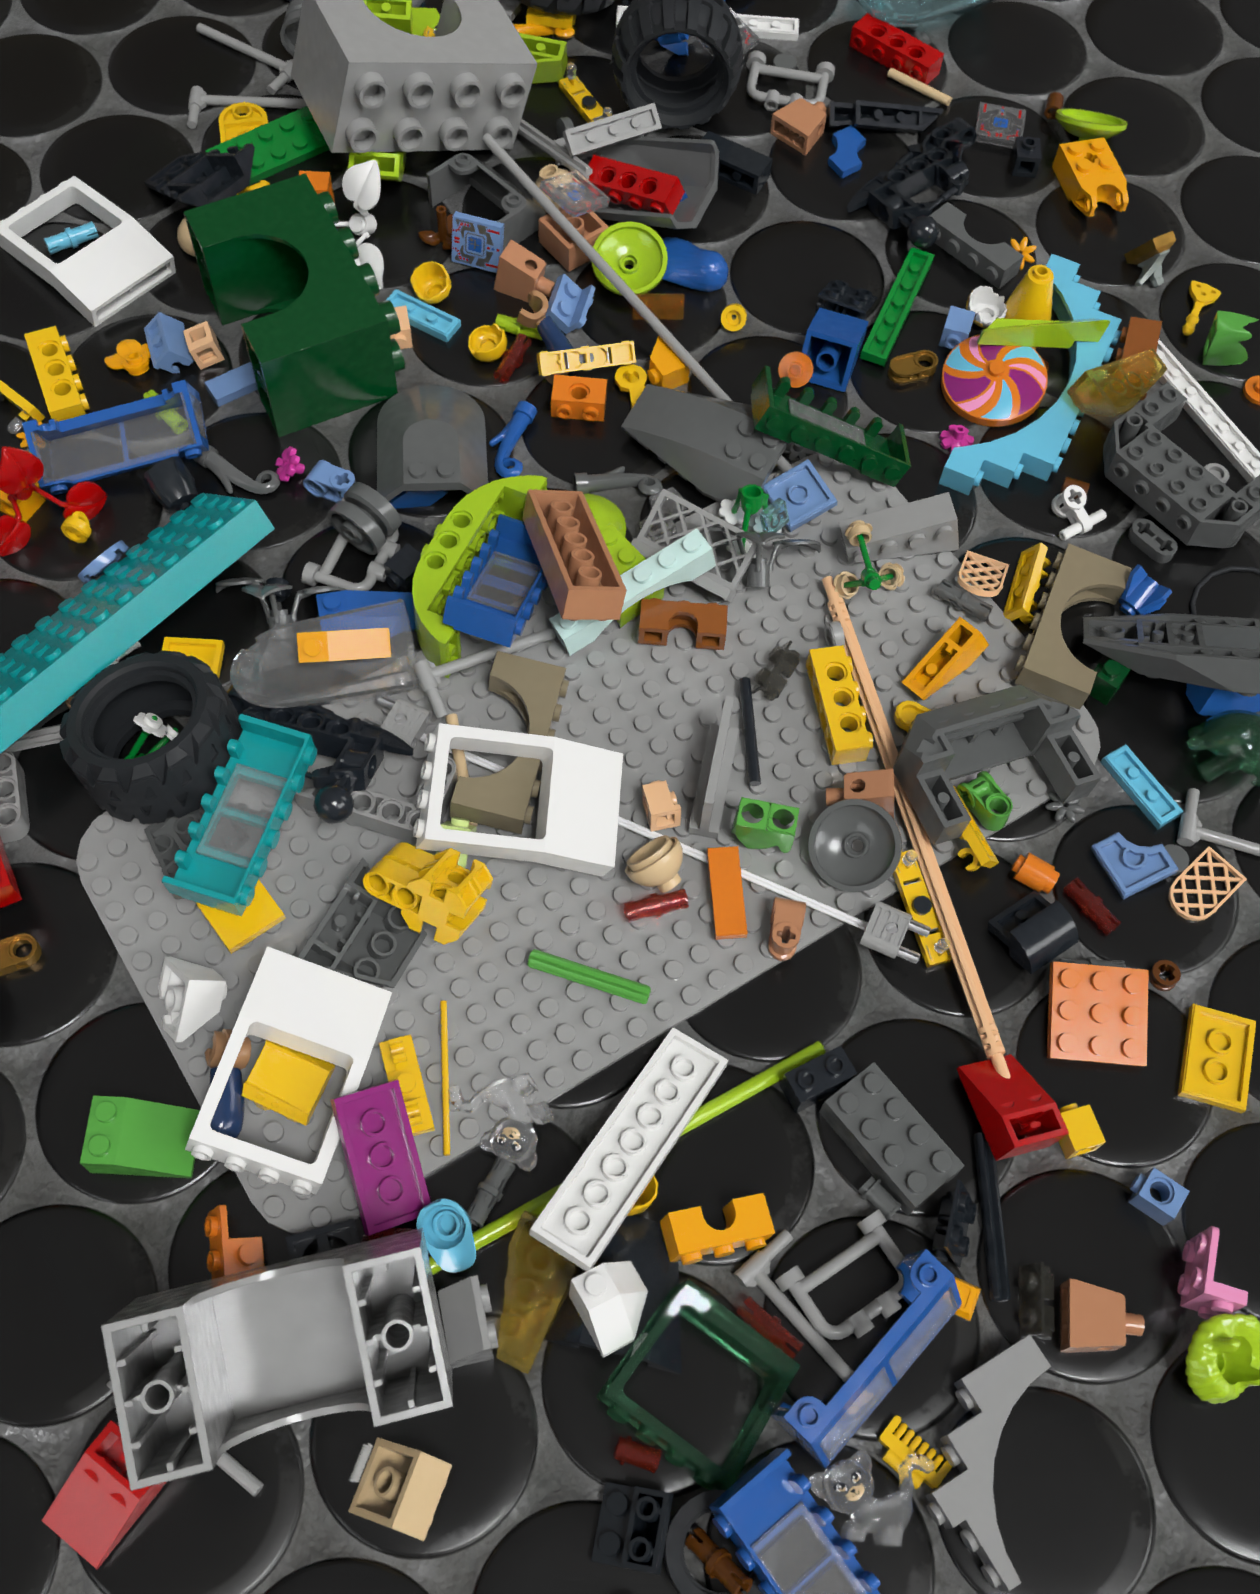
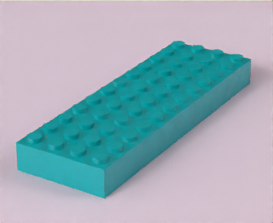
M208 493L197 495L191 500V506L174 513L169 518L170 522L167 525L151 531L148 534V540L141 545L137 544L131 547L126 552L127 556L119 563L114 562L108 565L103 571L104 575L97 580L94 579L84 584L80 594L75 598L71 597L64 600L58 606L59 610L51 617L45 616L35 624L36 628L28 635L23 634L11 643L12 647L4 654L0 653V754L275 529L257 501Z

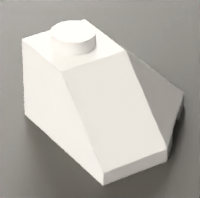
M165 956L158 985L159 998L165 999V1007L168 1015L162 1017L163 1030L175 1042L186 1040L220 1012L222 1000L227 995V981L214 969Z
M631 1261L602 1263L590 1269V1271L588 1270L571 1279L569 1297L603 1358L635 1340L648 1290Z

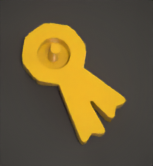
M634 364L621 366L615 373L616 385L620 391L629 392L631 408H633L647 382L645 370Z

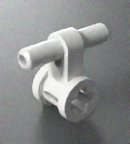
M1077 485L1068 486L1062 493L1054 497L1051 503L1053 512L1058 517L1068 518L1072 524L1059 532V537L1063 541L1076 534L1082 535L1092 529L1093 525L1106 519V512L1102 509L1088 516L1083 507L1087 500L1086 493Z

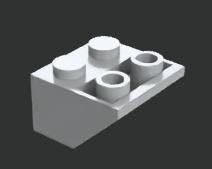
M478 1275L437 1291L451 1367L456 1368L494 1359L492 1349L499 1348L494 1320L487 1321L486 1313L492 1312L487 1284L480 1285Z

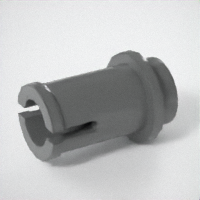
M871 1176L858 1190L863 1195L861 1199L864 1200L866 1198L877 1210L880 1209L886 1220H889L902 1204L879 1184L881 1182L880 1179L876 1180Z

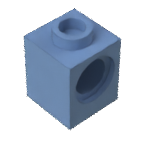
M950 306L939 346L953 349L960 342L968 339L976 312Z
M1152 1168L1146 1174L1139 1173L1135 1177L1129 1188L1133 1191V1194L1128 1203L1164 1226L1175 1219L1190 1191L1156 1168ZM1150 1188L1159 1192L1161 1202L1156 1201L1151 1196Z

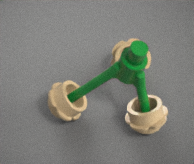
M862 520L852 522L845 530V536H847L850 544L860 546L865 564V569L861 572V578L858 580L856 575L842 571L833 580L835 591L838 592L839 597H844V599H850L859 590V586H866L869 589L877 590L882 585L887 590H895L897 587L902 586L905 581L904 569L898 563H885L879 573L872 567L866 544L872 539L871 531L873 527L869 523L865 524Z

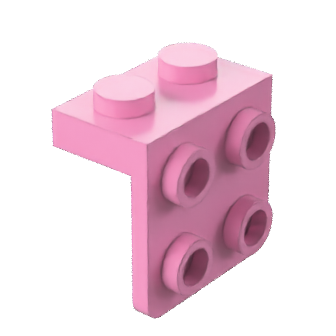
M1210 1226L1191 1238L1190 1241H1186L1182 1253V1259L1186 1261L1185 1274L1181 1275L1178 1282V1294H1181L1180 1306L1198 1311V1316L1204 1319L1223 1313L1233 1314V1312L1247 1306L1248 1299L1247 1291L1213 1281L1220 1232L1219 1228Z

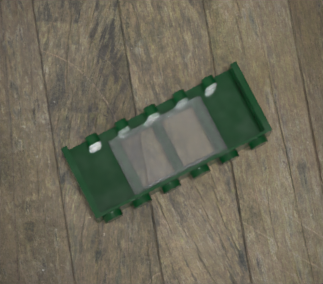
M767 365L764 366L751 385L754 429L789 444L791 442L858 469L861 474L892 487L897 485L911 467L904 425L899 423L889 437L884 438L877 435L883 427L880 417H874L865 429L855 425L860 418V411L857 407L850 408L843 419L833 416L832 414L837 409V400L834 397H829L820 409L810 406L809 404L814 398V390L811 387L804 388L797 399L791 398L786 395L791 388L790 379L782 377L774 389H772L771 371Z

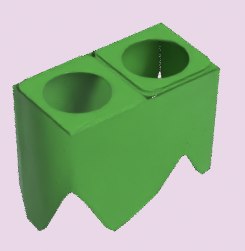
M1218 310L1204 344L1203 365L1227 366L1247 361L1246 349L1239 341L1251 339V333L1243 327L1259 319L1235 312Z
M741 797L732 824L731 834L734 833L748 849H767L778 846L783 853H788L793 845L800 808ZM749 811L754 818H762V820L757 823H749L742 817V812ZM772 817L779 820L784 826L790 824L793 820L794 824L788 829H780L775 826Z

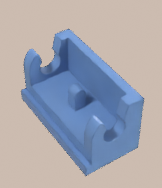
M158 312L144 328L153 368H161L171 373H180L179 367L172 365L173 363L180 362L183 365L189 366L193 362L183 333L185 330L184 324L161 312Z

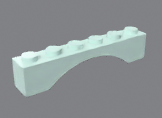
M697 528L620 575L627 590L622 612L655 591L677 583L692 581L716 566L713 549ZM560 613L549 619L556 636L570 656L595 641L600 633L613 621H571L562 619Z

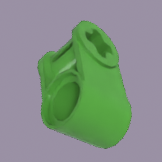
M981 771L972 781L960 783L957 786V791L965 805L984 828L990 831H998L1005 826L1013 808L1012 801L988 772ZM991 810H996V811H998L1000 814H996V813H994V812L991 811Z

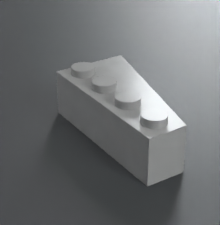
M949 492L839 521L841 538L849 564L864 562L860 546L851 545L847 536H845V530L852 522L862 520L865 524L869 523L873 527L871 531L872 539L866 544L870 561L959 550L958 518Z

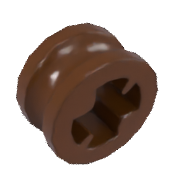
M1169 960L1156 962L1149 972V980L1152 986L1163 992L1172 990L1181 977L1179 967ZM1167 971L1170 974L1169 978L1161 979L1159 977L1160 973Z

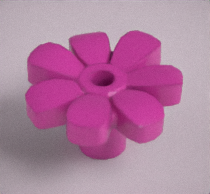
M952 424L949 426L948 431L943 430L941 432V446L944 449L951 447V454L954 447L973 445L974 437L968 435L969 429L963 425L956 426Z
M291 446L282 452V458L278 457L275 466L279 467L276 473L279 475V479L284 482H288L290 476H293L295 473L302 475L305 470V465L299 463L300 457L296 455L297 449Z

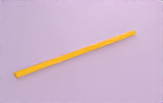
M440 1001L444 1156H450L447 1001Z

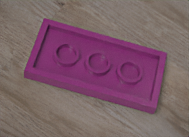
M392 1080L331 1099L330 1102L365 1235H372L417 1219L422 1208L430 1204L431 1201L399 1081Z

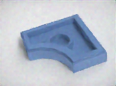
M1119 832L1091 847L1092 852L1123 900L1177 873L1179 870L1163 844L1152 847L1137 846L1127 841Z

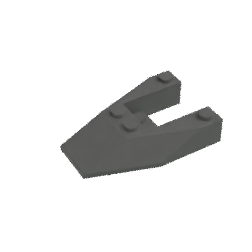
M1175 613L1083 617V643L1141 675L1154 679L1162 678L1238 692L1243 696L1249 697L1260 694V619Z

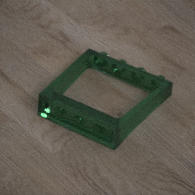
M687 1280L673 1286L596 1398L609 1407L607 1414L613 1420L621 1424H626L628 1421L638 1429L636 1436L642 1442L650 1446H655L657 1443L666 1450L664 1457L668 1462L680 1468H683L685 1465L695 1472L693 1480L706 1489L714 1487L717 1490H728L736 1482L767 1422L800 1365L696 1284ZM677 1313L764 1380L763 1389L722 1468L627 1397L623 1391L625 1383Z

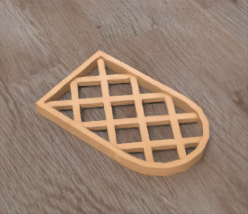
M967 550L962 566L958 571L957 582L962 588L972 594L982 597L997 596L1003 589L1009 564ZM982 563H987L990 567H984ZM976 564L979 568H973L971 565ZM989 571H995L997 574L992 575ZM978 572H984L987 576H981ZM967 573H973L976 577H970ZM991 579L994 583L989 584L986 580ZM975 581H981L983 585H978Z
M1208 846L1180 876L1175 878V881L1169 888L1168 899L1173 910L1184 919L1202 921L1216 913L1217 909L1247 878ZM1205 854L1207 855V862H1198ZM1212 857L1219 863H1212ZM1198 866L1208 867L1209 876H1199ZM1192 867L1194 868L1195 876L1185 875ZM1213 867H1223L1224 877L1214 876ZM1228 871H1230L1235 877H1229ZM1180 880L1181 889H1174L1175 885ZM1185 880H1195L1196 889H1186ZM1200 880L1210 881L1211 890H1201ZM1215 881H1225L1226 891L1216 890ZM1230 882H1239V883L1231 890V888H1230ZM1173 893H1182L1183 903H1176ZM1187 894H1197L1198 903H1188ZM1202 894L1212 895L1213 904H1203ZM1217 895H1226L1218 904ZM1189 908H1199L1200 916L1189 915ZM1203 908L1213 909L1211 912L1204 915Z

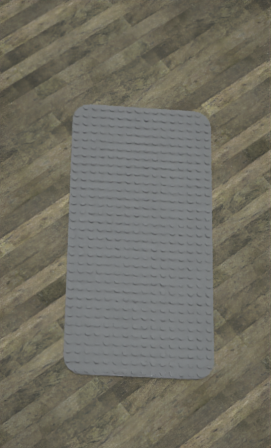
M816 453L791 465L795 467L809 459L837 499V506L792 532H789L785 524L781 526L782 531L780 533L785 534V539L777 538L765 543L762 546L761 558H767L768 564L774 548L772 542L786 539L818 541L821 544L820 553L812 548L799 545L780 549L773 564V571H770L769 587H747L746 571L735 591L737 593L732 603L692 581L677 583L664 589V598L661 600H686L691 603L728 605L727 634L724 650L695 648L696 638L694 633L683 627L675 628L669 632L667 646L639 644L640 615H638L621 628L617 620H613L595 641L571 656L557 636L554 639L510 654L566 668L564 679L569 680L566 697L559 698L558 704L563 705L559 722L553 721L551 729L556 730L554 737L623 753L619 803L620 817L650 829L642 804V785L657 780L666 781L669 791L675 792L677 804L681 806L680 826L655 832L669 837H677L680 843L706 854L707 848L738 846L741 869L857 917L875 906L877 901L882 902L899 891L893 874L883 884L868 891L848 892L837 889L825 882L814 869L808 850L809 835L818 816L829 807L826 806V788H844V774L883 770L885 767L874 736L873 748L870 749L866 761L831 765L806 669V661L810 649L828 647L824 629L826 623L833 620L827 606L829 600L822 579L832 576L834 580L836 575H840L842 571H847L856 575L859 580L861 572L865 569L864 562L848 563L841 538L839 521L909 502L896 487L863 475L858 469ZM779 470L771 474L766 483L783 474V472ZM768 501L769 512H774L777 516V512ZM715 502L703 508V510L724 520V517L718 514L721 503ZM762 508L750 517L748 531L755 532L753 529L754 525H756L755 518L759 515H764ZM696 512L685 518L688 530L702 526L700 514ZM705 517L707 524L713 522ZM681 520L667 527L669 537L684 532ZM736 523L734 525L742 529V524ZM663 529L646 538L653 542L664 539ZM709 531L712 543L727 539L726 532ZM705 532L701 533L702 536H703V537L705 538V540L707 541ZM667 543L661 544V546L665 548ZM727 544L714 547L718 562L733 558L732 553L726 550ZM951 551L871 561L872 567L878 573L885 563L891 562L892 564L898 563L904 569L903 575L905 576L903 585L895 590H887L882 585L877 590L869 589L866 586H859V590L850 599H844L898 753L907 734L894 721L896 707L901 702L914 701L930 710H935L1016 686L1015 680L1018 672L1014 671V667L1020 654L1025 655L1026 653L1022 649L1026 638L1010 619L1004 617L1003 611L991 597L972 594L993 606L985 622H982L970 613L963 610L961 612L955 609V605L935 595V591L943 579L965 590L957 582L958 571L962 564ZM739 560V561H738L740 566H741L743 560ZM734 562L719 567L722 578L730 583L737 573ZM715 568L708 570L711 573L717 575ZM547 587L545 591L542 590L538 605H534L530 620H526L522 635H517L515 639L552 627L549 619L558 614L559 610L550 587ZM523 600L509 607L519 609ZM962 617L983 634L989 646L969 668L923 701L903 685L902 681L956 620ZM460 631L461 658L500 645ZM423 651L317 703L347 720L358 717L363 721L368 717L383 723L391 710L377 703V698L380 694H383L395 700L402 698L432 711V718L424 732L425 734L432 733L439 723L447 724L445 717L437 720L428 696L423 692L412 666L416 662L427 659ZM495 659L452 673L449 678L440 677L441 681L437 689L447 713L457 714L459 726L527 734L524 719L518 709L505 697L489 691V678ZM743 677H748L751 680L761 784L759 786L749 785L739 679ZM728 695L735 697L729 727L738 728L739 732L717 839L688 833L709 726L710 723L720 725L725 696ZM859 696V698H858L859 704H860V706H863V705H862V702H861V699H860V696ZM836 703L839 706H845L842 703ZM1082 705L1080 710L1076 709L1081 716L1072 729L1095 765L1100 751L1098 727L1088 710ZM866 716V723H865L866 730H867V731H870V732L872 733V730H871V728H870V725H869V722H868V719H867V716ZM842 728L843 730H845V731H847V732H852V731H851L850 729H848V728ZM419 740L412 756L386 752L384 750V759L369 783L367 790L412 804L423 780L420 778L424 761H427L428 751L424 750L425 742ZM467 751L505 768L518 757ZM449 753L448 757L453 759V755ZM317 754L313 765L309 766L307 771L313 772L316 769L333 766L337 758ZM1035 755L983 770L993 777L996 784L1012 801L1013 808L1004 827L1051 799L1049 792L1056 793ZM466 760L470 778L484 777L495 773ZM540 771L537 780H541L542 772ZM979 772L951 780L950 782L957 789L960 783H968L975 779ZM239 779L228 803L234 805L242 803L247 805L248 809L259 812L263 809L270 811L272 814L281 791ZM304 788L301 792H309L312 788ZM540 791L538 798H531L529 806L534 807V812L530 825L524 823L522 834L478 824L476 832L535 839ZM894 796V820L901 833L902 852L913 849ZM741 797L800 808L793 845L788 853H783L778 846L767 849H748L734 833L731 834L732 824ZM293 798L291 815L287 821H283L279 830V842L275 849L270 850L267 857L266 871L261 878L259 877L260 882L282 910L286 919L231 954L196 903L188 899H174L161 882L164 876L162 868L144 831L150 824L140 823L137 818H134L131 822H126L110 816L107 811L93 820L80 840L76 859L81 883L200 1107H202L210 1088V1070L212 1069L207 1065L205 1051L213 1047L212 1038L214 1031L222 1032L223 1029L233 1030L267 946L298 957L361 859L364 858L371 869L397 843L409 842L344 821L337 824H329L321 820L316 812L299 807L295 798ZM450 804L441 824L451 821ZM361 806L357 810L364 811L370 806ZM968 808L985 839L997 832L984 828ZM991 810V811H993V812L996 813V814H1000V813H999L998 811H996V810ZM749 811L742 812V817L749 823H757L762 820V818H754ZM389 815L386 819L394 820L398 815ZM772 817L773 823L780 829H788L794 824L793 820L790 824L784 826L779 820ZM618 825L615 867L603 877L536 862L468 855L466 869L471 870L473 860L476 859L485 863L493 877L491 888L486 889L481 897L487 899L485 909L457 941L444 945L434 940L437 927L423 922L422 928L426 931L427 936L394 989L365 982L390 991L392 995L357 1091L388 1082L379 1043L411 1034L435 1127L434 1131L413 1136L425 1178L500 1133L504 1128L510 1127L781 963L782 961L774 959L768 951L771 928L770 918L774 898H790L742 878L747 938L715 940L708 863L683 853L682 864L678 871L682 880L676 887L665 893H661L657 886L646 887L634 883L625 873L627 860L636 850L652 839ZM960 838L934 846L931 842L939 867L958 856V852L961 849L971 848L967 841ZM855 840L852 847L857 852L861 851L863 843L860 840ZM424 850L432 855L436 854V851ZM911 881V882H908V883H904V885L913 883V882H915V881ZM806 906L800 940L795 954L846 922ZM533 949H537L651 987L649 999L646 1004H641L528 966L529 955ZM165 956L214 969L227 981V995L222 1000L220 1012L183 1042H175L163 1030L162 1017L168 1015L165 1007V999L159 998L158 985ZM440 1001H447L450 1156H444ZM254 1035L247 1036L251 1041V1056L246 1068L241 1069L243 1085L247 1081L265 1046L266 1040ZM335 1065L332 1076L306 1126L299 1122L290 1121L284 1115L273 1110L260 1109L256 1107L252 1100L244 1097V1122L237 1139L308 1164L314 1163L333 1112L330 1100L339 1096L346 1078V1070ZM340 1138L323 1184L316 1195L312 1193L310 1195L298 1194L291 1190L289 1185L280 1182L276 1184L264 1182L258 1178L257 1174L248 1171L235 1172L251 1203L266 1221L292 1235L353 1218L356 1220L361 1217Z

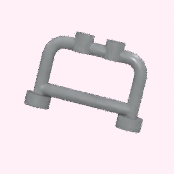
M752 51L747 59V68L750 70L747 93L752 99L764 102V107L767 110L775 111L778 105L786 106L803 97L798 93H794L791 96L780 95L777 90H769L767 93L758 91L756 84L759 74L818 83L816 97L814 99H804L814 105L817 101L824 102L827 85L834 78L835 67L830 62H821L816 68V73L770 66L765 65L766 56L763 52Z
M398 529L391 537H386V543L378 551L375 560L370 562L367 575L362 582L353 583L330 575L348 542L339 533L322 566L310 561L307 562L302 572V583L313 587L317 583H321L327 586L342 587L346 590L369 591L377 580L381 582L386 580L384 563L400 550V544L396 543L399 535Z
M880 1209L857 1224L864 1234L863 1238L805 1277L798 1265H796L775 1280L782 1293L789 1289L814 1329L825 1338L841 1340L852 1333L857 1338H860L875 1327L871 1322L873 1318L881 1313L886 1319L902 1308L898 1302L902 1297L898 1292L903 1286V1277L898 1270L899 1280L895 1286L839 1325H830L808 1294V1292L878 1244L896 1269V1266L902 1261L904 1256L882 1226L887 1220Z

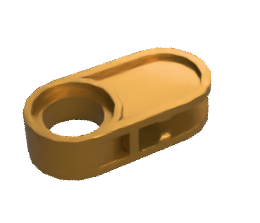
M920 350L894 357L890 361L888 377L893 382L899 384L930 377L936 371L938 357L929 350ZM919 361H928L931 366L924 367L919 364Z
M23 933L0 940V976L30 967L39 960L41 947L33 936ZM25 943L32 945L29 955L22 958L16 957V950L20 945Z

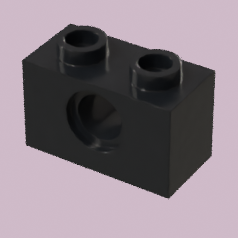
M840 1045L785 1073L779 1086L796 1114L835 1094L855 1078L858 1073Z

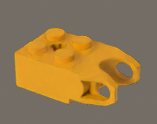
M1105 138L1059 144L1052 169L1068 201H1072L1074 206L1088 217L1094 216V211L1098 207L1097 202L1107 203L1112 209L1119 212L1125 211L1129 203L1127 180Z

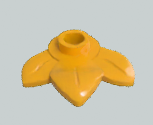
M125 339L117 344L116 354L104 359L105 364L113 370L125 369L130 375L138 376L148 371L151 356L147 343L141 345L137 340Z

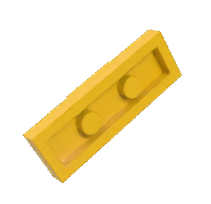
M1043 543L1026 549L1020 554L1003 612L1004 617L1010 619V621L1019 618L1023 623L1028 624L1032 622L1034 617L1030 612L1038 609V604L1033 601V598L1040 586L1039 581L1048 577V573L1043 569L1051 566L1050 560L1045 557L1048 547Z
M953 786L971 817L970 823L959 837L961 840L967 841L971 848L961 849L958 852V856L961 858L969 854L973 856V862L965 867L967 871H976L980 866L992 868L999 861L956 787Z
M411 1034L380 1042L379 1046L388 1082L392 1080L399 1081L413 1136L434 1131L435 1127Z

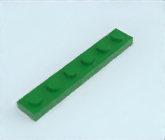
M913 247L910 248L861 351V359L885 366L933 263L934 254Z

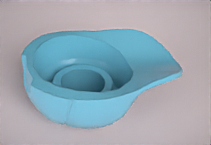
M438 1199L422 1208L417 1218L416 1229L423 1228L427 1250L438 1266L451 1273L461 1272L471 1267L476 1260V1246L471 1220L466 1210L459 1203L450 1199Z

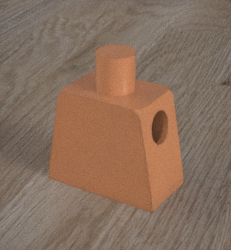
M803 98L793 101L772 114L770 134L806 155L824 132L827 116L825 104L817 101L812 105Z
M510 240L499 257L494 290L528 302L529 292L535 290L550 297L555 282L544 277L546 262L515 241Z
M894 769L844 774V788H826V806H831L847 799H862L881 806L894 819Z
M1068 1279L1060 1285V1352L1113 1351L1125 1346L1126 1334L1134 1336L1143 1335L1144 1317L1141 1314L1126 1313L1125 1296L1123 1294L1076 1279Z

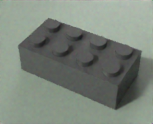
M875 1062L828 1098L819 1112L874 1178L881 1180L880 1185L902 1204L900 1208L907 1216L954 1178L965 1166Z

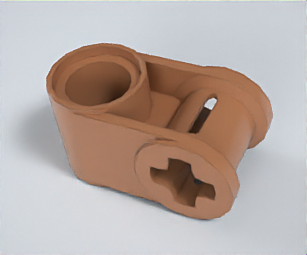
M781 897L774 898L768 941V951L774 959L786 961L794 956L800 940L806 902Z

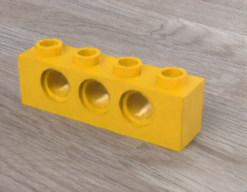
M56 326L24 334L51 418L59 422L85 415V410L90 409L85 393L79 394V391L83 390L79 375H73L72 373L77 368L72 354H66V352L71 351L66 336H60Z
M844 645L810 649L806 661V669L831 765L866 761L870 749L873 748V736L870 731L866 730V711L864 706L859 704V685L857 681H853L851 675L853 670L851 657L846 656ZM836 703H842L845 706H839ZM842 728H848V729H850L852 732H847V731L843 730Z

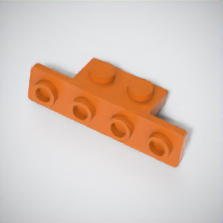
M218 1205L210 1211L205 1219L204 1230L210 1242V1251L207 1255V1269L209 1272H212V1279L264 1267L262 1237L229 1238L226 1205Z

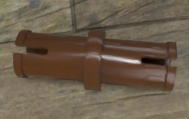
M701 1527L693 1530L698 1539L696 1540L690 1533L686 1539L685 1546L705 1565L706 1573L711 1578H717L731 1594H743L740 1588L748 1593L752 1587L753 1580L746 1576L732 1561L731 1553L726 1548H719Z

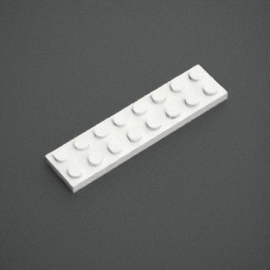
M672 1028L530 1228L529 1235L583 1270L590 1271L725 1070L729 1060L677 1029Z

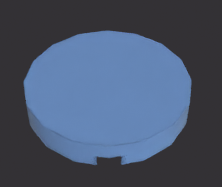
M123 540L118 541L87 565L77 577L86 584L92 580L91 576L97 577L102 575L108 565L121 559L122 554L120 551L126 553L129 547Z

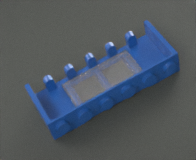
M499 514L496 530L491 529L488 542H483L481 545L479 557L474 556L470 571L465 570L461 586L456 585L453 596L447 597L442 623L453 626L454 630L509 648L516 636L522 635L526 620H530L534 605H538L542 590L545 591L548 586L523 521Z
M776 1448L708 1506L715 1516L712 1520L718 1531L726 1539L730 1537L738 1549L735 1554L740 1563L747 1571L753 1570L761 1581L758 1588L762 1594H880L877 1590L881 1585L878 1578L872 1572L864 1571L854 1557L857 1553L855 1545L849 1539L840 1537L831 1524L835 1519L831 1511L825 1506H819L809 1493L808 1489L812 1487L810 1481L805 1475L796 1474L788 1463L787 1459L792 1455L788 1448Z

